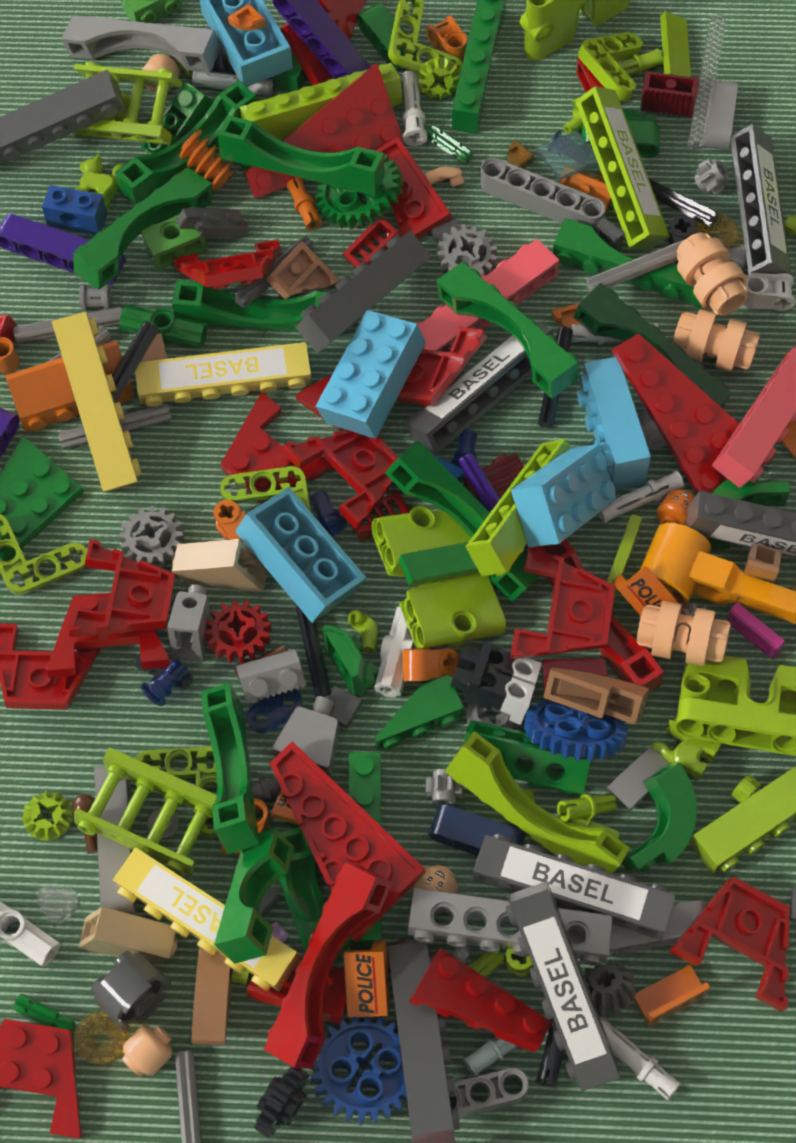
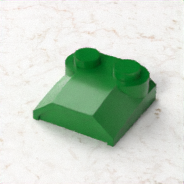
M328 624L325 625L322 629L327 654L351 694L358 698L366 695L367 689L375 685V677L378 676L374 664L371 660L366 661L361 654L364 650L356 635L351 637L345 630Z

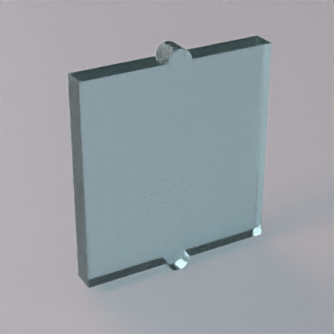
M577 130L536 147V152L545 162V167H549L559 181L598 165L595 153L591 149V144L586 143Z

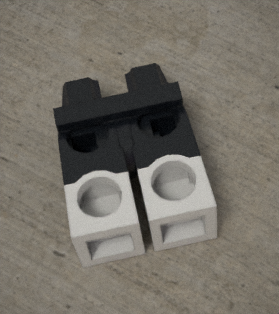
M486 642L483 643L481 650L464 645L457 664L473 669V671L471 672L457 666L450 686L465 692L463 701L470 704L474 701L481 707H492L510 715L509 721L521 725L529 707L542 663L529 658L511 659V652L492 648V644Z

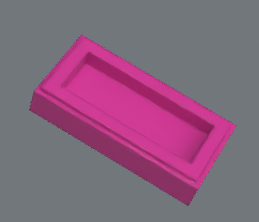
M737 602L730 609L727 621L736 631L774 660L780 654L785 640Z

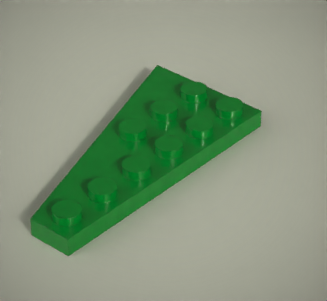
M22 436L0 473V514L8 520L19 547L22 549L80 497L84 491L75 480L28 439ZM3 547L0 550V559L8 562L16 555V551L11 547Z

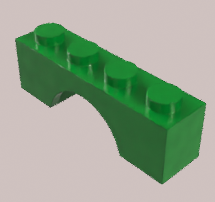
M297 827L280 832L295 848L288 873L278 880L306 952L309 946V938L316 930L325 902L317 883L315 858L301 828ZM349 939L341 947L335 959L340 958L344 951H346L350 945Z
M276 828L258 833L259 845L241 850L214 943L234 964L266 956L274 927L259 914L260 904L269 888L288 873L295 848Z

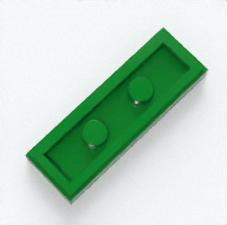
M468 542L402 554L399 562L409 586L478 573L479 571L465 547Z

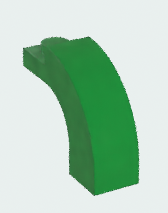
M757 478L753 483L750 480L747 481L740 488L728 479L719 485L712 494L763 506H785L790 490L789 482H780L776 479L759 482ZM706 538L710 542L711 549H730L731 543Z
M680 762L668 764L642 781L655 802L657 824L649 839L625 856L622 863L626 870L639 869L642 872L651 868L656 863H671L688 845L696 824L697 804L692 783Z

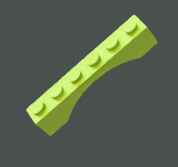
M475 731L445 770L458 784L465 786L478 796L482 802L490 805L502 814L507 821L518 826L530 835L535 842L542 844L555 855L569 856L574 859V863L586 867L587 864L598 865L606 870L605 873L612 875L621 865L630 847L604 828L586 827L562 821L538 806L514 781L504 763L500 750Z

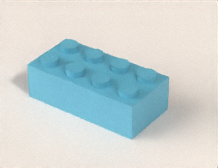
M200 0L201 11L209 27L215 31L222 50L240 82L246 87L293 69L290 46L263 0ZM249 3L265 18L266 26L252 31L240 30L228 23V16Z
M370 310L365 312L316 404V408L327 424L374 439L377 438L426 343L417 324Z
M616 357L584 363L583 375L579 376L581 390L577 391L580 407H585L586 409L585 424L588 432H593L595 438L592 442L593 445L600 444L602 452L606 456L607 469L611 482L615 486V491L645 485L651 456L623 369Z
M600 444L569 448L511 490L528 547L560 544L616 500L615 486L611 482L607 469V459L602 452Z
M290 487L248 512L235 530L236 534L312 623L353 595L366 579L365 575Z

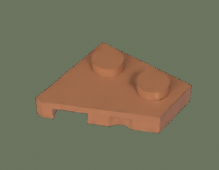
M302 241L265 280L286 300L332 287L340 279Z

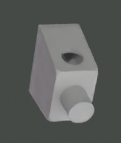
M191 585L188 592L180 591L176 595L167 627L173 659L203 662L207 644L205 631L207 630L206 620H211L208 596L206 595L207 589L201 585Z
M317 696L312 710L297 706L273 745L272 750L275 757L293 741L327 775L331 776L340 733L338 719L329 716L334 702L328 698Z

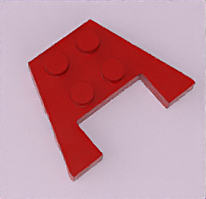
M279 239L254 243L256 252L199 261L197 253L173 257L175 270L207 288L223 289L227 288L230 283L236 282L252 284L257 279L264 278L281 251Z
M460 327L450 352L422 349L396 401L434 407L486 340L487 335L484 330Z
M263 392L259 395L220 464L221 470L228 476L295 466L282 452L283 446L264 431L282 411L281 407ZM321 456L300 469L304 472L306 481L309 479L313 481L333 467ZM294 474L288 475V480L279 482V476H274L276 490H281V483H289L290 487H295L296 482L301 481L300 479H295ZM259 478L256 480L254 487L259 492H267L271 488V482L267 478ZM245 480L246 487L242 488L246 489L249 494H252L250 480ZM269 499L259 500L258 502L263 504Z
M349 430L334 432L331 437L320 439L318 436L307 438V441L295 444L294 441H291L283 446L282 452L297 468H302L323 456L358 493L340 504L339 508L340 514L355 530L362 525L394 484L385 472L396 461L398 456L379 436L374 439Z
M90 539L85 558V567L115 571L107 612L74 608L69 637L166 628L175 574L143 560L139 562L124 557V552L115 548L110 551L101 547V542Z
M540 546L527 547L524 572L555 578L547 633L515 629L510 658L520 659L605 648L608 643L615 586L582 568L579 570L567 564L563 558L555 554L553 556L539 549Z
M111 593L75 595L72 597L48 662L47 673L48 678L76 675V649L139 644L141 669L169 667V657L155 630L69 637L74 608L107 612Z
M0 623V683L6 708L68 710L102 647L76 649V675L48 678L47 665L52 652L15 651L19 633L17 624Z
M732 877L725 882L671 947L670 953L694 966L702 963L711 937L765 966L755 996L756 999L779 1011L786 1010L788 1007V997H785V981H788L789 968L786 967V949L789 948L790 907L740 879Z
M4 1019L0 1026V1087L56 1097L49 1133L82 1139L83 1131L79 1116L80 1102L79 1095H77L75 1076L77 1072L72 1030Z

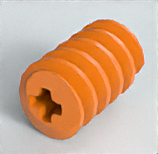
M200 129L182 145L179 157L182 160L189 158L187 166L190 168L198 165L195 172L199 175L205 173L203 178L209 182L213 181L212 191L214 192L227 184L238 170L231 173L230 168L233 163L228 162L223 165V159L220 158V155H214L218 148L216 145L209 149L207 148L209 138L199 140L202 133Z

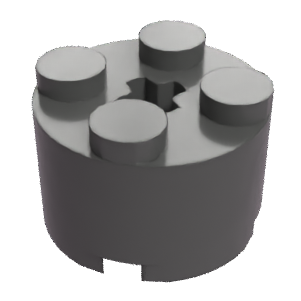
M125 951L117 958L114 964L115 967L109 974L95 981L91 991L95 994L94 1002L123 1031H128L132 1029L128 1024L135 1020L141 1024L160 1006L166 997L162 990L164 986L170 988L171 982L142 953L132 954L130 951Z

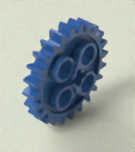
M538 700V705L532 704L531 709H527L524 725L526 737L532 738V744H540L541 750L551 749V755L562 753L563 759L574 756L576 761H580L581 757H585L590 762L593 761L595 756L600 760H605V755L614 757L615 752L621 753L622 747H625L628 726H625V721L608 715L599 718L551 700L547 702Z
M382 1016L377 1019L375 1024L371 1023L370 1017H365L364 1022L360 1023L357 1017H352L350 1025H347L342 1019L338 1031L329 1026L327 1031L329 1038L325 1037L317 1057L318 1060L315 1061L312 1071L316 1073L311 1075V1083L320 1084L315 1088V1096L326 1095L322 1106L325 1108L334 1104V1117L342 1111L346 1112L345 1120L347 1123H349L353 1115L358 1116L359 1125H363L365 1116H370L374 1125L377 1124L378 1114H382L384 1118L390 1120V1108L400 1113L402 1111L400 1100L407 1102L399 1033H394V1022L389 1024L387 1028L382 1026ZM356 1041H362L368 1048L364 1051H356L351 1045ZM381 1045L382 1049L371 1060L370 1070L366 1069L362 1073L353 1092L348 1093L346 1090L356 1081L359 1068L363 1069L366 1066L375 1047ZM389 1059L396 1064V1067L386 1070L380 1066L379 1062ZM343 1068L350 1075L347 1078L339 1079L332 1072L335 1069ZM366 1086H371L377 1090L378 1094L374 1097H366L360 1090Z

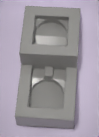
M650 747L630 764L607 789L631 811L649 793L642 781L670 763L660 753Z

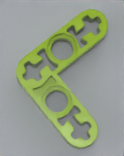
M400 0L397 5L388 56L392 63L419 73L423 65L420 60L421 55H426L430 59L443 57L453 61L458 67L459 72H461L462 62L459 58L417 43L424 1ZM408 2H411L414 8L410 15H407L410 7ZM400 24H408L412 29V34H405L401 30ZM399 48L403 49L404 56L400 55ZM433 72L435 79L444 82L445 75L440 77Z
M623 32L584 40L578 51L579 59L605 88L616 90L619 100H630L636 88V83L617 61L631 59V56L634 54L638 55L643 45L641 38L633 33Z
M295 466L232 474L226 476L220 484L222 498L224 500H232L237 504L271 499L290 487L310 511L305 475L300 468ZM294 474L295 479L301 480L296 482V487H290L289 483H281V490H276L274 476H279V482L288 480V475ZM267 478L271 482V488L267 492L257 491L254 487L256 480ZM245 480H250L252 494L247 495L246 489L237 490L236 496H231L230 491H225V489L230 488V483H236L237 487H246Z
M0 514V524H3L0 527V533L3 538L0 541V550L3 547H11L16 551V556L13 560L7 562L0 559V573L6 587L14 595L27 594L85 568L87 549L84 545L76 542L69 543L26 561L8 520ZM71 551H75L76 554L82 553L80 563L75 564L73 560L64 563L66 569L61 570L60 561L57 559V556H61V560L64 561L70 558ZM46 561L52 562L56 566L55 573L51 576H43L38 570L41 563ZM29 568H34L35 577L38 579L37 582H33L32 576L24 580L25 586L19 587L18 584L12 585V582L15 581L14 575L19 574L21 578L30 575Z
M210 746L145 750L135 757V759L146 763V760H152L153 765H163L161 759L165 758L166 773L182 780L196 779V786L202 789L208 785L217 786L215 763L211 769H208L207 765L202 763L208 762V757L214 756ZM197 756L196 758L198 761V770H194V762L192 757ZM175 758H186L188 760L186 769L174 771L171 768V763ZM153 766L157 769L162 770L161 766ZM204 823L200 833L207 838L218 837L214 828L208 829L207 824Z

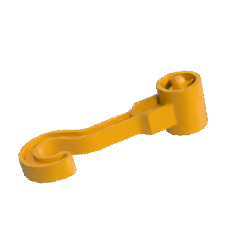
M677 523L659 525L640 569L646 565L676 601L682 604V607L689 603L692 595L718 605L738 602L742 606L796 625V591L746 575L734 562L709 554L711 550L710 542L705 536L690 527Z

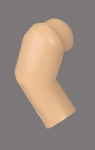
M442 166L423 173L431 185L446 179L450 180L452 187L464 183L463 172L460 168Z

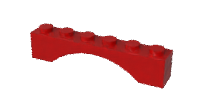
M566 539L560 544L544 545L539 548L552 556L555 554L563 558L564 562L579 570L580 568L584 569L575 550ZM545 576L554 588L555 578ZM612 614L607 646L598 650L620 680L648 688L650 693L661 686L664 671L647 648L639 646L637 640L628 633Z
M345 862L343 868L338 872L335 880L336 884L330 898L323 906L320 921L316 930L309 938L307 951L302 962L296 968L295 978L290 990L282 1000L277 1020L269 1030L264 1050L293 1068L312 1070L325 1040L323 998L331 966L341 947L351 934L367 920L380 913L393 883L363 866Z

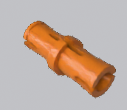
M295 178L298 184L297 187L293 179H291L287 183V188L295 201L294 208L296 212L301 214L306 229L309 231L314 230L312 220L316 228H320L323 221L315 208V200L312 195H309L303 179Z

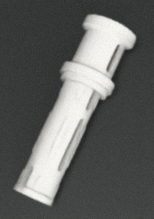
M406 71L401 77L405 112L402 115V123L405 126L403 140L407 145L420 146L427 141V132L424 130L426 116L421 110L418 73Z

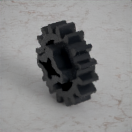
M291 1066L282 1078L275 1076L257 1104L256 1108L261 1113L256 1119L255 1130L270 1138L281 1125L289 1126L307 1097V1094L302 1092L307 1084L308 1072Z

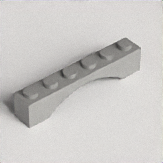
M73 15L61 38L67 52L73 58L94 60L119 50L133 48L151 49L172 56L186 70L211 73L221 50L213 29Z

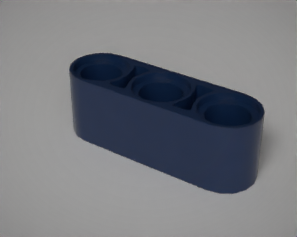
M444 804L438 806L428 836L438 843L476 856L479 855L485 835L491 837L494 834L503 835L511 839V843L520 846L523 845L526 837L523 831L515 827Z

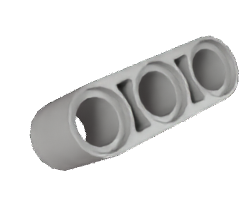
M711 80L702 147L729 150L738 83Z
M512 1068L454 1082L455 1097L453 1098L457 1102L455 1108H458L459 1119L521 1103L526 1097L528 1090L526 1075L521 1070ZM509 1079H515L520 1082L522 1090L518 1094L511 1095L504 1090L503 1084ZM476 1087H483L490 1096L487 1101L478 1103L471 1098V1091Z

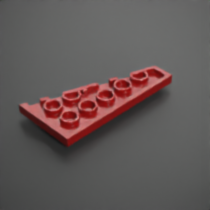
M317 0L350 40L357 23L356 15L361 13L366 0ZM286 21L279 29L311 85L334 79Z
M374 63L365 73L350 83L346 89L332 98L298 129L283 139V142L304 150L321 153L342 152L355 147L375 151L397 136L401 142H404L378 64ZM251 166L244 172L253 198H258L287 187V183L291 179H293L294 184L297 183L295 180L297 177L254 166Z
M637 334L611 351L651 419L656 424L658 431L696 495L699 491L713 493L719 485L728 479L712 467V465L739 426V423L640 334ZM773 455L766 463L776 458V456Z
M292 741L269 764L331 892L336 884V876L343 868L345 862L363 866L393 882L380 913L367 920L351 934L357 943L426 873V870Z

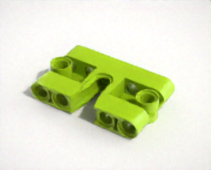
M526 0V11L519 21L522 28L526 31L524 34V55L529 60L538 61L572 42L578 27L579 11L582 15L586 14L596 28L626 10L630 0Z
M424 506L414 507L410 513L375 518L372 522V534L388 576L405 577L399 562L402 554L465 543L471 539L462 526L441 509L430 510ZM480 572L418 585L407 590V598L399 603L413 642L418 649L445 645L460 648L468 640L503 635L506 630V620L488 575L481 576Z
M724 656V660L720 663L706 660L705 666L684 663L675 725L676 731L681 736L691 739L796 756V667L779 665L770 684L769 696L766 702L757 703L750 698L751 681L746 659Z

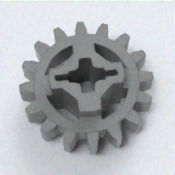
M462 224L459 231L454 226L451 227L450 235L443 233L442 241L438 242L437 261H441L440 269H448L449 272L458 264L464 262L471 269H476L481 276L484 275V272L489 274L492 271V266H495L497 259V246L493 245V236L486 238L487 230L483 229L477 232L476 225H473L470 230L467 229L465 224ZM452 245H454V249H452V253L449 254V249H450V247H451ZM485 253V258L481 262L480 258H482V254Z
M150 506L149 512H144L142 508H138L139 515L137 517L129 514L130 523L121 524L123 533L119 534V539L122 543L120 545L122 552L127 553V558L136 560V562L143 560L152 565L159 562L162 567H165V559L168 558L173 561L177 544L185 541L184 534L181 532L183 530L180 521L177 522L174 513L167 516V511L164 507L159 512H155L154 506Z

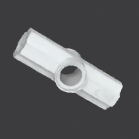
M400 607L396 609L390 634L385 635L382 641L380 652L382 662L374 686L376 692L391 698L401 696L405 684L403 679L402 650L416 648Z
M0 902V938L43 968L51 963L57 955L61 944L26 920L19 912L10 909ZM14 922H19V930L12 935H7L6 930L8 926Z

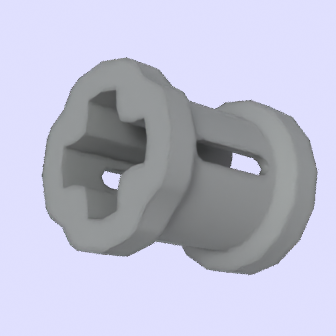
M81 285L79 291L81 310H87L91 307L110 309L112 304L110 285H105L100 290Z

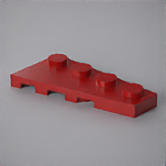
M398 136L375 150L387 155L390 161L394 160L402 174L401 178L404 185L401 186L403 194L396 195L399 203H392L402 237L411 230L419 240L430 233L432 228L452 219L451 213Z
M441 948L434 955L408 1001L417 1006L424 1004L435 1009L434 1013L448 1018L449 1015L467 1021L466 1025L479 1030L482 1027L492 1031L495 1037L534 1053L540 1047L552 1023Z

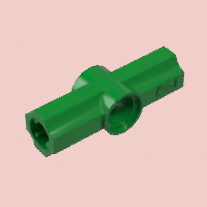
M127 305L123 307L120 315L119 326L121 330L137 333L143 322L148 321L158 327L159 331L157 334H162L164 344L177 342L201 348L207 339L208 324L206 322L175 316L167 308H159L152 311Z

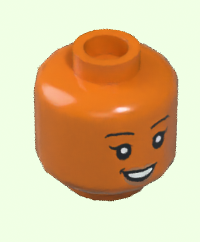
M687 490L670 491L656 510L659 523H677L686 526L687 507L695 495Z

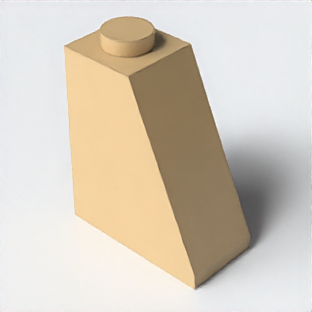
M240 539L177 544L175 557L172 562V572L187 584L264 592L267 569Z
M102 906L85 918L78 949L120 956L125 951H130L132 954L142 953L150 962L162 963L174 955L178 938L174 937L176 931L170 928L171 925Z

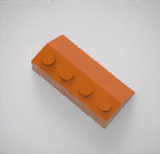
M117 340L100 345L104 347L108 363L103 364L106 375L113 374L122 359ZM63 358L5 375L25 432L38 431L48 425L57 422H67L73 417L80 415ZM130 380L117 400L121 404L135 398Z

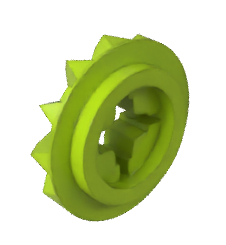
M443 57L433 58L425 62L420 68L418 84L422 93L427 94L430 99L434 97L442 100L445 96H452L457 88L460 72L453 61ZM433 72H435L436 75L438 74L440 77L445 75L444 86L439 82H436L434 84L435 78Z
M45 790L42 794L33 795L32 800L24 805L25 810L22 816L24 827L32 837L38 840L50 841L57 839L65 834L72 824V806L69 800L59 792L54 793ZM41 807L47 808L48 811L55 809L52 813L53 825L46 819L39 820L43 816Z

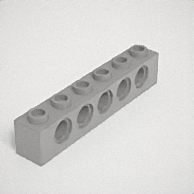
M414 888L408 935H413L415 940L421 942H433L434 939L447 940L448 945L455 947H466L467 943L480 945V949L491 952H498L500 948L513 949L514 954L523 956L518 943V938L522 937L518 924L516 925L518 932L514 935H506L500 929L503 923L510 922L506 912V906L510 905L509 901ZM558 908L567 933L577 931L584 938L583 943L578 945L572 944L577 959H580V963L590 966H597L600 962L605 963L609 955L612 916ZM439 913H447L453 921L447 926H441L435 922L434 918ZM474 917L480 918L484 921L485 927L478 931L472 930L467 924L468 920Z

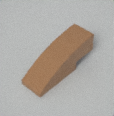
M752 543L744 565V574L774 582L779 572L782 551Z
M551 668L543 698L599 718L608 715L636 725L643 715L649 689L602 675Z
M200 947L195 981L191 1042L192 1044L225 1045L232 995L231 977L233 969L224 963L226 960L225 956L217 951L212 956Z

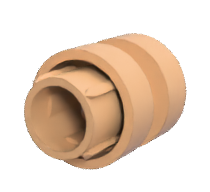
M700 232L691 235L679 245L677 249V259L679 260L677 270L687 285L694 286L693 293L704 309H712L716 315H728L739 309L748 298V290L745 287L747 277L736 262H729L731 255L720 239L711 238L709 234Z
M700 309L697 315L688 312L681 314L673 343L678 344L689 358L702 363L705 354L714 359L717 357L715 368L731 373L734 367L745 370L750 369L760 335L757 332L747 330V322L730 318L726 328V325L715 324L717 315L709 311Z
M662 601L661 607L653 605L644 606L637 633V643L639 646L652 648L651 655L671 659L673 650L686 653L685 663L705 666L706 660L719 663L724 660L731 624L729 621L715 619L716 611L697 608L695 616L681 614L682 604Z

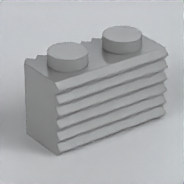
M295 649L236 666L245 700L248 703H251L252 700L256 702L258 698L262 700L263 697L275 696L276 693L280 695L282 691L286 693L287 690L292 691L294 688L298 690L300 686L304 688L306 685L300 660Z

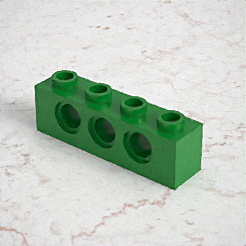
M470 720L464 744L475 731L500 750L504 763L513 779L529 782V784L535 787L548 786L557 788L566 794H584L591 763L585 757H581L580 761H576L574 756L563 759L562 753L551 755V749L541 750L540 744H532V738L526 737V732ZM519 757H529L533 762L525 763ZM554 763L560 764L564 769L556 770L550 765Z

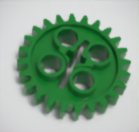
M384 155L385 177L376 196L364 194L367 201L366 205H363L359 192L324 183L317 186L319 194L316 195L317 205L326 220L329 219L332 225L338 223L341 229L348 224L350 230H352L356 223H359L360 227L364 228L365 221L369 220L373 225L375 217L384 218L382 212L385 210L392 212L393 209L390 204L399 203L396 195L403 194L401 186L404 185L401 178L402 174L394 160L390 161L388 156Z

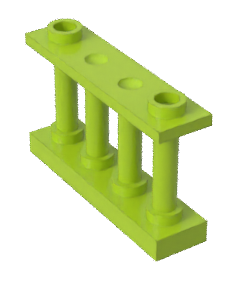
M85 62V65L74 64V70L85 79L108 70L118 82V85H120V82L133 83L127 118L123 119V122L115 121L113 117L105 118L88 128H82L73 132V135L171 145L172 134L162 124L169 87L182 88L183 84L174 75L173 71L163 68L158 69V72L103 67L94 62ZM144 84L158 85L151 121H148V124H140L137 119Z
M109 747L103 757L104 769L107 770L108 776L89 812L87 813L76 808L74 821L78 825L77 828L88 835L94 836L97 833L132 850L136 847L154 860L166 864L165 867L176 874L183 875V873L191 876L194 871L195 861L188 858L206 819L213 817L212 805L215 803L217 795ZM126 778L135 782L137 789L116 826L100 817L118 782ZM155 791L164 795L166 802L147 839L129 830L148 793ZM184 804L193 808L195 815L177 851L174 852L158 844L177 806Z

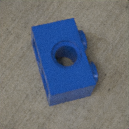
M53 185L49 186L42 205V210L49 227L96 235L103 229L108 214L102 194Z

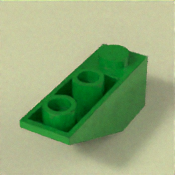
M186 81L163 114L162 124L172 134L171 145L188 133L202 119L214 102ZM144 142L141 149L149 155L163 150L170 145Z
M450 675L423 684L414 692L375 737L376 750L383 747L385 750L396 748L402 744L401 740L412 736L414 739H418L428 735L432 728L440 725L445 728L460 721L459 718L463 717L464 707L456 689L450 686L452 681Z

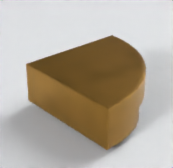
M514 140L509 146L507 162L525 169L534 161V154Z

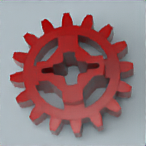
M233 600L232 607L229 608L226 604H221L222 611L219 613L213 610L211 612L213 620H206L207 630L205 631V637L210 651H215L218 659L226 655L227 662L230 664L234 658H238L240 664H243L244 657L246 656L255 660V652L264 653V643L268 644L271 642L269 633L272 632L267 613H261L258 604L250 608L249 601L247 600L242 606H238L236 600ZM238 626H240L239 637L236 635Z

